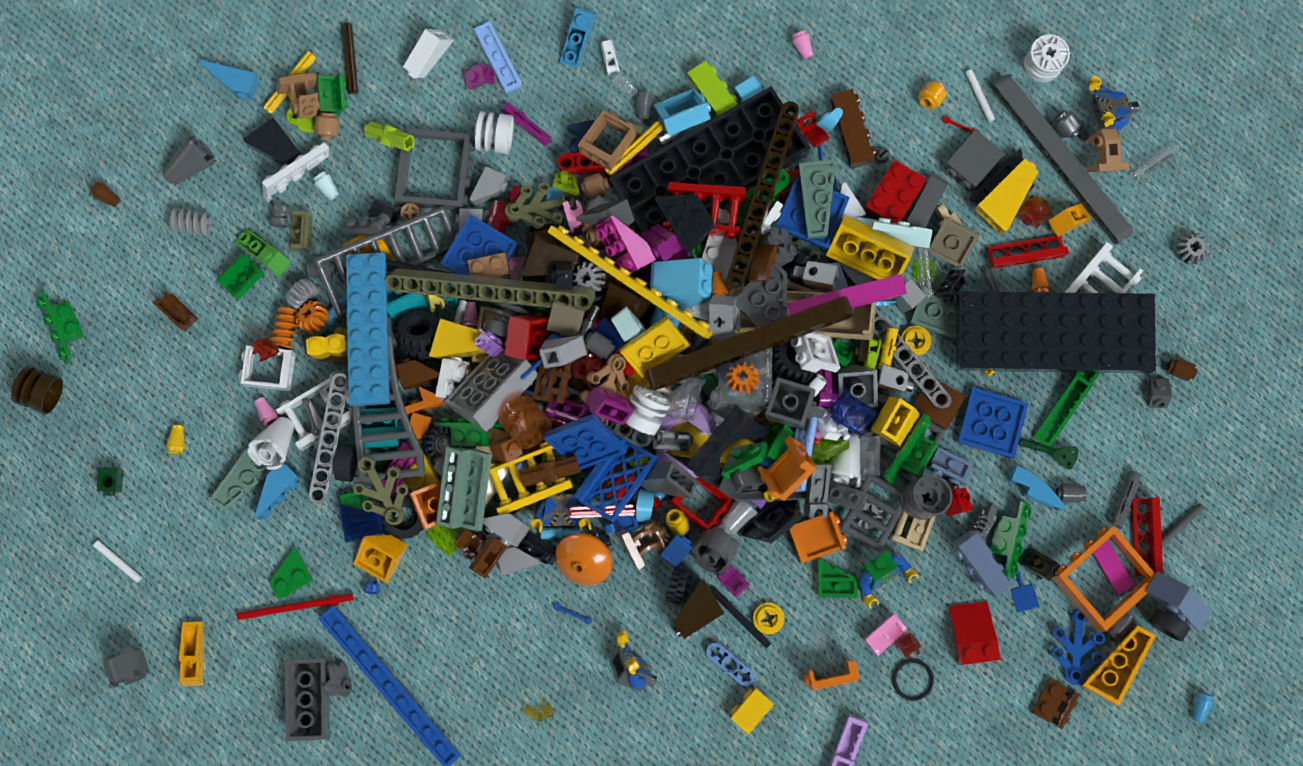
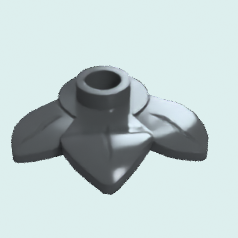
M342 661L338 665H326L330 680L324 683L323 689L331 696L346 697L350 695L352 684L349 680L347 666Z

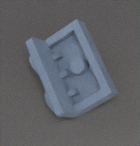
M938 447L928 469L932 470L931 473L933 475L944 476L949 479L948 482L959 486L966 484V479L973 464Z

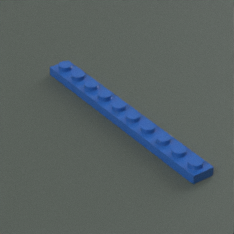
M332 606L318 618L442 766H450L461 756L459 751L339 610Z

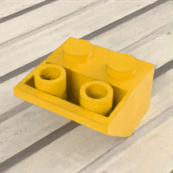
M889 396L871 430L902 449L905 445L906 437L912 433L916 421L921 415L913 406L901 398Z

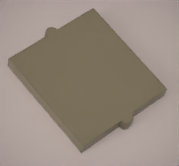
M554 300L547 330L559 333L561 336H578L585 310L574 307L570 303L564 304Z

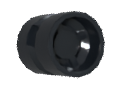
M797 253L794 259L787 263L788 267H785L784 271L791 282L804 286L803 278L793 276L796 265L806 267L807 261H813L811 257Z

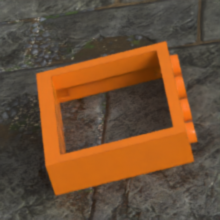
M1105 526L1096 533L1098 536L1094 540L1091 538L1083 544L1084 549L1073 553L1069 557L1070 561L1066 565L1064 563L1060 565L1056 570L1057 573L1052 577L1098 632L1107 631L1147 594L1145 592L1156 575L1115 526L1108 528ZM1111 538L1145 579L1102 618L1067 576L1105 541Z

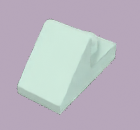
M627 307L611 318L624 341H631L647 330Z

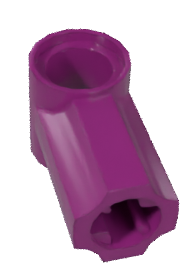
M820 369L817 373L823 376L827 383L815 396L816 406L836 408L839 394L835 390L834 372Z

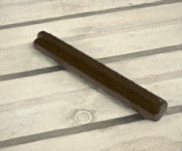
M343 23L342 35L347 91L353 95L358 93L353 27L351 23Z

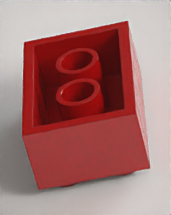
M894 160L864 208L865 213L875 220L887 218L891 219L890 222L898 223V221L903 219L927 178Z

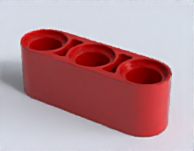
M565 153L558 158L559 171H566L569 175L605 173L603 166L580 153ZM583 160L590 162L588 166H582L580 163ZM565 161L571 163L567 168L562 166V163Z

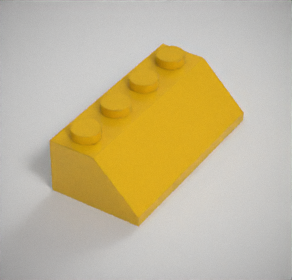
M844 215L826 256L880 280L903 274L912 257L914 247Z

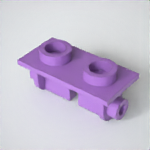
M479 328L482 334L475 340L476 347L492 357L497 356L502 350H506L504 347L505 342L500 337L495 336L490 330L486 332Z

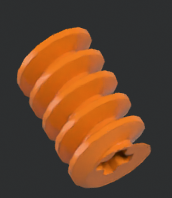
M280 307L277 311L281 315H276L275 317L280 322H275L274 327L277 329L272 330V334L276 337H271L270 341L276 347L293 349L294 347L289 345V342H295V339L290 336L297 335V332L292 330V328L299 327L294 323V320L297 319L295 315L299 311Z

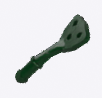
M1025 438L1019 439L1018 442L1020 447L1045 452L1053 456L1059 465L1068 470L1073 468L1078 458L1079 449L1075 446H1064L1054 449L1041 445L1039 442L1025 440Z

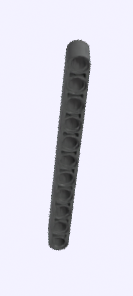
M1005 74L991 84L992 92L1077 199L1083 204L1112 243L1118 245L1133 233L1131 226L1009 74Z

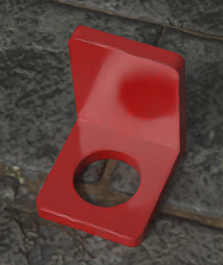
M813 111L798 119L800 132L813 147L821 145L830 138L822 128L815 125L817 121ZM811 118V122L807 126H803L804 121Z

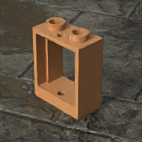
M603 110L579 142V152L581 155L612 171L635 139V127L628 121L620 120L614 113H608ZM606 125L625 135L612 155L592 145Z

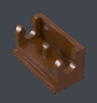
M164 292V298L161 300L156 299L153 304L179 329L186 332L198 318L174 294Z

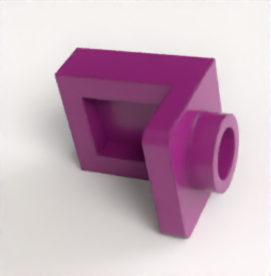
M480 63L463 71L467 89L473 90L486 83L490 85L495 84V74L491 66Z
M732 565L717 578L735 598L750 586L749 582Z

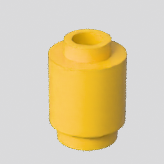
M672 509L667 513L666 522L672 534L675 536L685 535L689 531L690 525L684 513L678 509Z

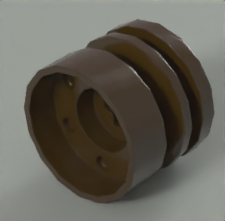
M26 366L15 379L11 391V399L13 403L27 408L30 407L36 412L47 415L58 404L63 391V379L51 373H44L43 370L33 366Z

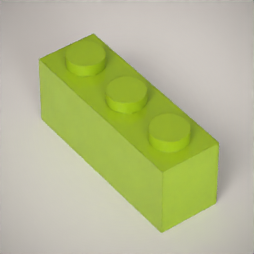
M705 60L687 72V79L699 94H703L705 101H708L711 113L716 118L737 106L738 100L734 94L728 92L725 81L718 78L715 67L712 64L709 65Z

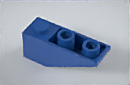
M676 535L659 556L673 567H676L692 549L690 546L691 541L683 535L679 537Z

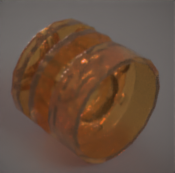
M520 396L512 400L503 408L498 419L501 427L505 429L506 433L510 434L511 439L521 449L533 447L544 439V432L549 431L552 425L551 420L529 396Z

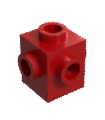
M958 485L950 487L952 502L946 511L947 517L973 510L967 488L959 489Z

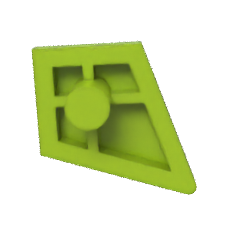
M566 171L556 173L553 187L579 196L575 175H569Z

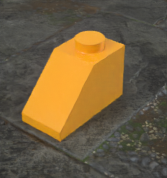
M1081 203L1065 209L1050 219L1049 223L1051 224L1052 231L1059 237L1090 221L1091 217Z

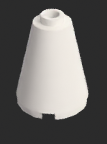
M278 418L250 442L248 454L257 465H266V469L270 470L282 467L286 460L294 431V426L290 419Z
M849 433L850 438L847 440L842 438L828 462L831 464L830 482L849 488L856 485V489L861 484L862 441L858 435Z

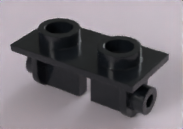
M966 269L949 271L943 282L939 284V288L934 293V296L941 295L944 303H951L957 295L956 292H959L965 284L963 274Z
M526 533L520 542L519 548L528 555L536 556L542 563L553 566L557 547L547 541L542 547L540 544L543 539L533 533Z

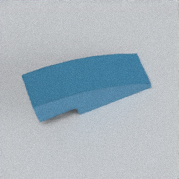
M1018 465L1013 467L1008 482L1026 489L1024 497L1057 511L1064 510V504L1046 483Z

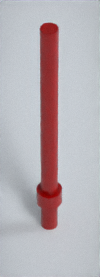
M331 594L325 598L238 612L237 620L325 605L337 606L339 603L354 601V594Z

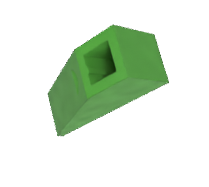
M247 228L234 242L279 277L291 263L277 249Z

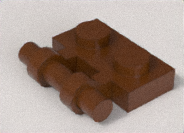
M542 362L539 366L533 399L553 402L554 395H557L556 403L563 404L568 394L566 390L568 380L571 379L572 375L570 373L571 365L565 364L563 365V370L559 371L560 366L544 368ZM558 378H561L558 389L556 388Z
M1049 678L1031 713L1048 723H1051L1053 717H1056L1058 721L1055 726L1063 729L1065 723L1068 724L1070 720L1069 716L1073 708H1076L1078 704L1077 700L1080 694L1073 691L1070 697L1066 696L1065 693L1068 687ZM1061 701L1066 703L1062 713L1057 711Z

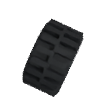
M415 309L413 312H407L405 316L402 315L400 317V321L396 322L395 335L400 352L405 357H411L412 360L432 358L429 355L441 319L437 313L433 314L431 310L421 309L418 311Z
M791 341L775 346L768 356V372L772 373L771 377L777 380L779 377L806 386L815 375V372L801 369L799 362L796 361L797 353L791 345ZM789 359L795 361L798 365L793 364Z

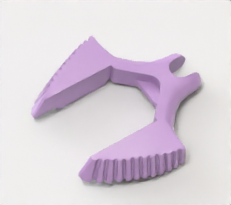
M690 399L682 411L666 414L665 417H659L662 424L658 430L671 431L674 425L689 421L711 436L718 426H716L717 423L714 422L713 416L710 415L711 413L703 404L697 400ZM656 449L655 456L658 458L657 462L673 461L693 478H697L684 463L668 454V450Z

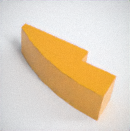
M202 621L182 622L179 661L181 662L179 682L182 686H203L204 628Z

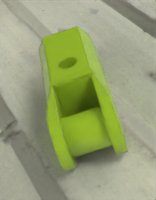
M882 339L868 340L863 367L876 369ZM870 347H876V352L870 351Z

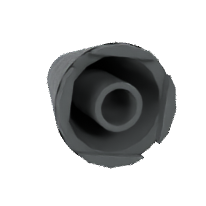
M190 133L185 138L163 170L165 174L163 177L168 183L177 185L217 162V160L212 159L215 156L207 145L201 140L197 142L194 139L196 137L194 134Z

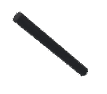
M717 588L712 591L715 598L766 649L772 644Z

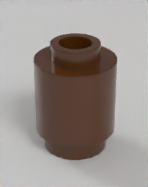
M1172 357L1166 372H1169L1171 376L1188 382L1190 379L1195 378L1198 369L1195 368L1196 364Z

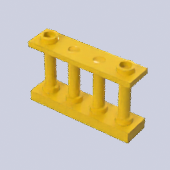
M547 441L539 444L540 448L530 451L508 463L497 465L496 462L491 463L489 474L501 500L499 502L500 505L497 507L499 515L517 510L573 487L571 478L566 479L565 476L560 477L561 479L554 481L555 483L549 486L543 482L537 483V491L532 493L526 491L525 487L522 486L515 463L527 460L529 467L537 466L533 456L543 452L548 461L555 459L552 451L553 447ZM505 467L509 468L519 493L518 498L512 501L508 498L497 472Z

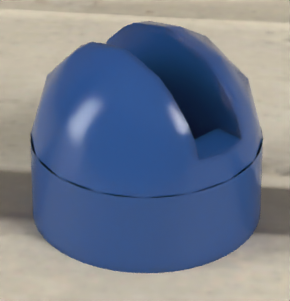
M367 580L363 592L379 594L380 585L378 581Z

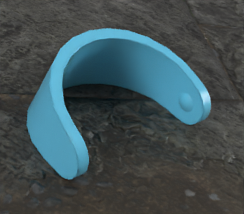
M836 108L832 112H827L815 125L830 132L841 118L843 110Z
M640 489L636 519L640 523H648L651 518L654 502L653 491Z

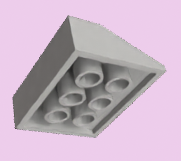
M503 350L495 357L488 354L444 403L473 425L487 432L488 429L494 426L501 415L507 412L513 402L520 398L525 389L533 384L538 373L534 369L522 380L521 376L532 367L527 360L506 356Z

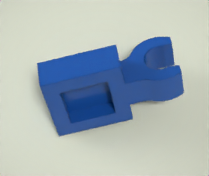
M635 515L618 516L616 522L604 525L606 534L616 530L620 531L623 528L628 532L640 529Z

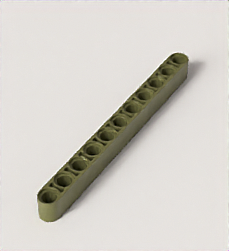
M396 268L385 279L387 289L394 292L552 308L553 301L555 300L564 304L570 303L572 306L586 311L595 300V292L588 287L572 286V289H556V284L452 273ZM449 283H452L455 288L451 287ZM486 287H490L493 292L487 290ZM505 289H509L512 294L507 293ZM524 291H528L531 296L526 295ZM543 293H547L550 298L545 297ZM564 294L568 296L569 299L567 300L563 298L562 295ZM581 297H586L588 301L586 302L582 300Z

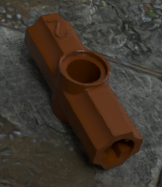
M577 456L557 461L553 459L539 463L537 466L519 470L523 487L541 482L549 483L561 479L560 477L580 473Z

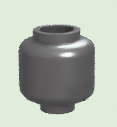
M1064 110L1054 117L1053 128L1061 138L1070 137L1072 139L1079 134L1080 131L1078 129L1081 126V121L1072 111L1066 112Z

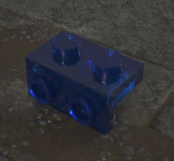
M845 391L830 408V417L835 423L847 427L850 432L860 436L865 434V427L876 415L875 409Z

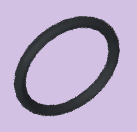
M905 660L896 667L893 673L894 689L906 700H922L929 695L933 688V672L921 660ZM909 663L922 665L930 677L927 691L917 697L903 694L897 685L899 670Z

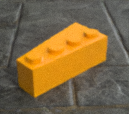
M1140 626L1134 627L1080 686L1107 702L1120 706L1156 635Z

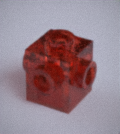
M1031 195L1019 208L1018 213L1023 224L1038 228L1052 211L1046 200Z
M587 352L586 355L573 360V378L583 379V381L588 382L587 375L589 372H597L604 367L603 358L595 356L592 352Z

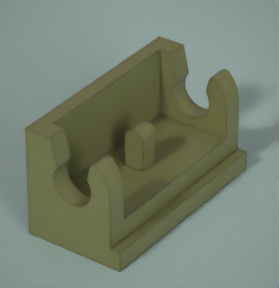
M292 211L289 251L311 252L313 215L310 211Z

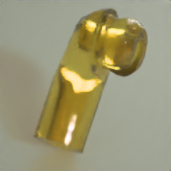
M528 705L524 715L542 722L552 717L554 709L551 705H545L536 710Z

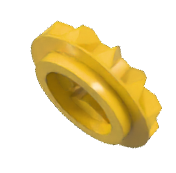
M911 326L902 333L901 337L917 356L925 354L929 350L931 336L925 328ZM915 333L917 339L922 341L917 344V347L913 342H908L914 339Z
M774 603L761 604L754 612V625L764 634H774L784 624V613ZM765 610L769 615H777L772 619V627L768 622L761 623L766 617Z

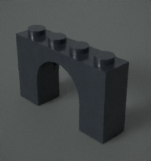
M736 405L686 466L697 477L719 489L724 478L721 474L724 465L720 463L724 451L732 443L740 439H748L753 443L763 442L771 430L758 418Z

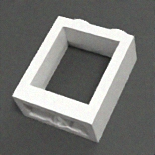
M246 346L245 351L242 352V362L244 363L243 370L241 369L239 372V381L247 387L291 391L296 353L292 350ZM255 354L283 357L279 384L251 381Z

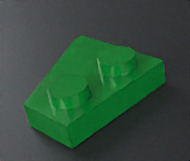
M766 442L731 447L721 473L724 479L730 478V473L737 469H740L742 472L750 466L762 462L768 449Z
M297 548L292 549L269 582L278 600L314 581Z
M821 559L817 560L818 598H858L857 577Z

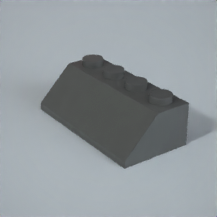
M329 658L285 660V741L326 740L330 738V695L322 687L324 683L330 680L326 665L329 664Z

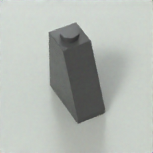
M669 461L656 462L640 485L648 491L692 499L698 481L676 463Z

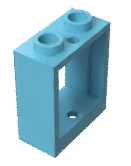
M695 88L654 104L658 120L669 136L711 119L709 115L711 108L708 101H705L703 94H699Z

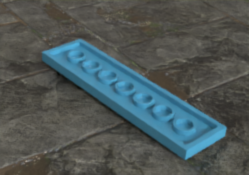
M386 254L346 255L349 405L390 404L388 303L385 281L387 277Z

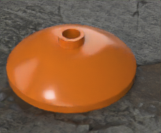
M585 533L568 535L561 540L556 548L555 561L557 567L573 583L582 586H594L603 582L611 572L612 556L610 551L602 541L592 535Z

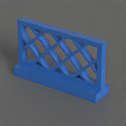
M618 435L616 437L627 449L629 447L634 449L635 455L625 458V454L596 464L574 495V498L582 506L588 507L614 523L658 460L653 454ZM650 458L647 465L640 467L639 459ZM636 460L637 468L627 470L626 462ZM623 464L624 471L614 474L613 469L615 466ZM637 472L638 478L636 481L629 482L628 475ZM624 476L625 484L616 486L615 478ZM611 480L612 487L603 490V483ZM626 488V495L622 498H617V490ZM613 492L614 500L604 502L603 494ZM600 495L601 503L596 505L590 504L593 497ZM615 504V510L610 516L606 513L605 507Z

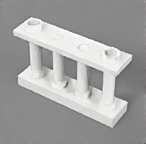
M1107 242L1064 293H1075L1078 289L1086 293H1098L1088 285L1086 279L1089 275L1097 277L1115 293H1126L1131 285L1136 286L1142 279L1140 274L1144 270L1140 268L1133 274L1111 256L1109 251L1113 246ZM1101 261H1106L1129 279L1123 288L1099 270L1100 267L1098 265Z
M333 373L329 379L292 401H284L279 405L280 408L276 409L280 415L286 413L293 423L295 430L300 436L298 438L299 441L295 442V444L301 451L319 442L323 422L310 401L309 407L314 423L320 432L316 436L312 433L309 434V432L306 433L293 409L301 405L304 398L310 400L319 393L326 404L328 397L326 389L330 387ZM337 376L334 381L336 384L342 385L345 383L343 381L345 378ZM348 389V391H347V396H346V401H347L348 404H349V389ZM366 405L360 406V409H366ZM349 407V411L343 414L340 429L353 422L352 408ZM332 414L333 420L330 422L334 423L338 420V416ZM326 433L323 438L328 437L331 433Z

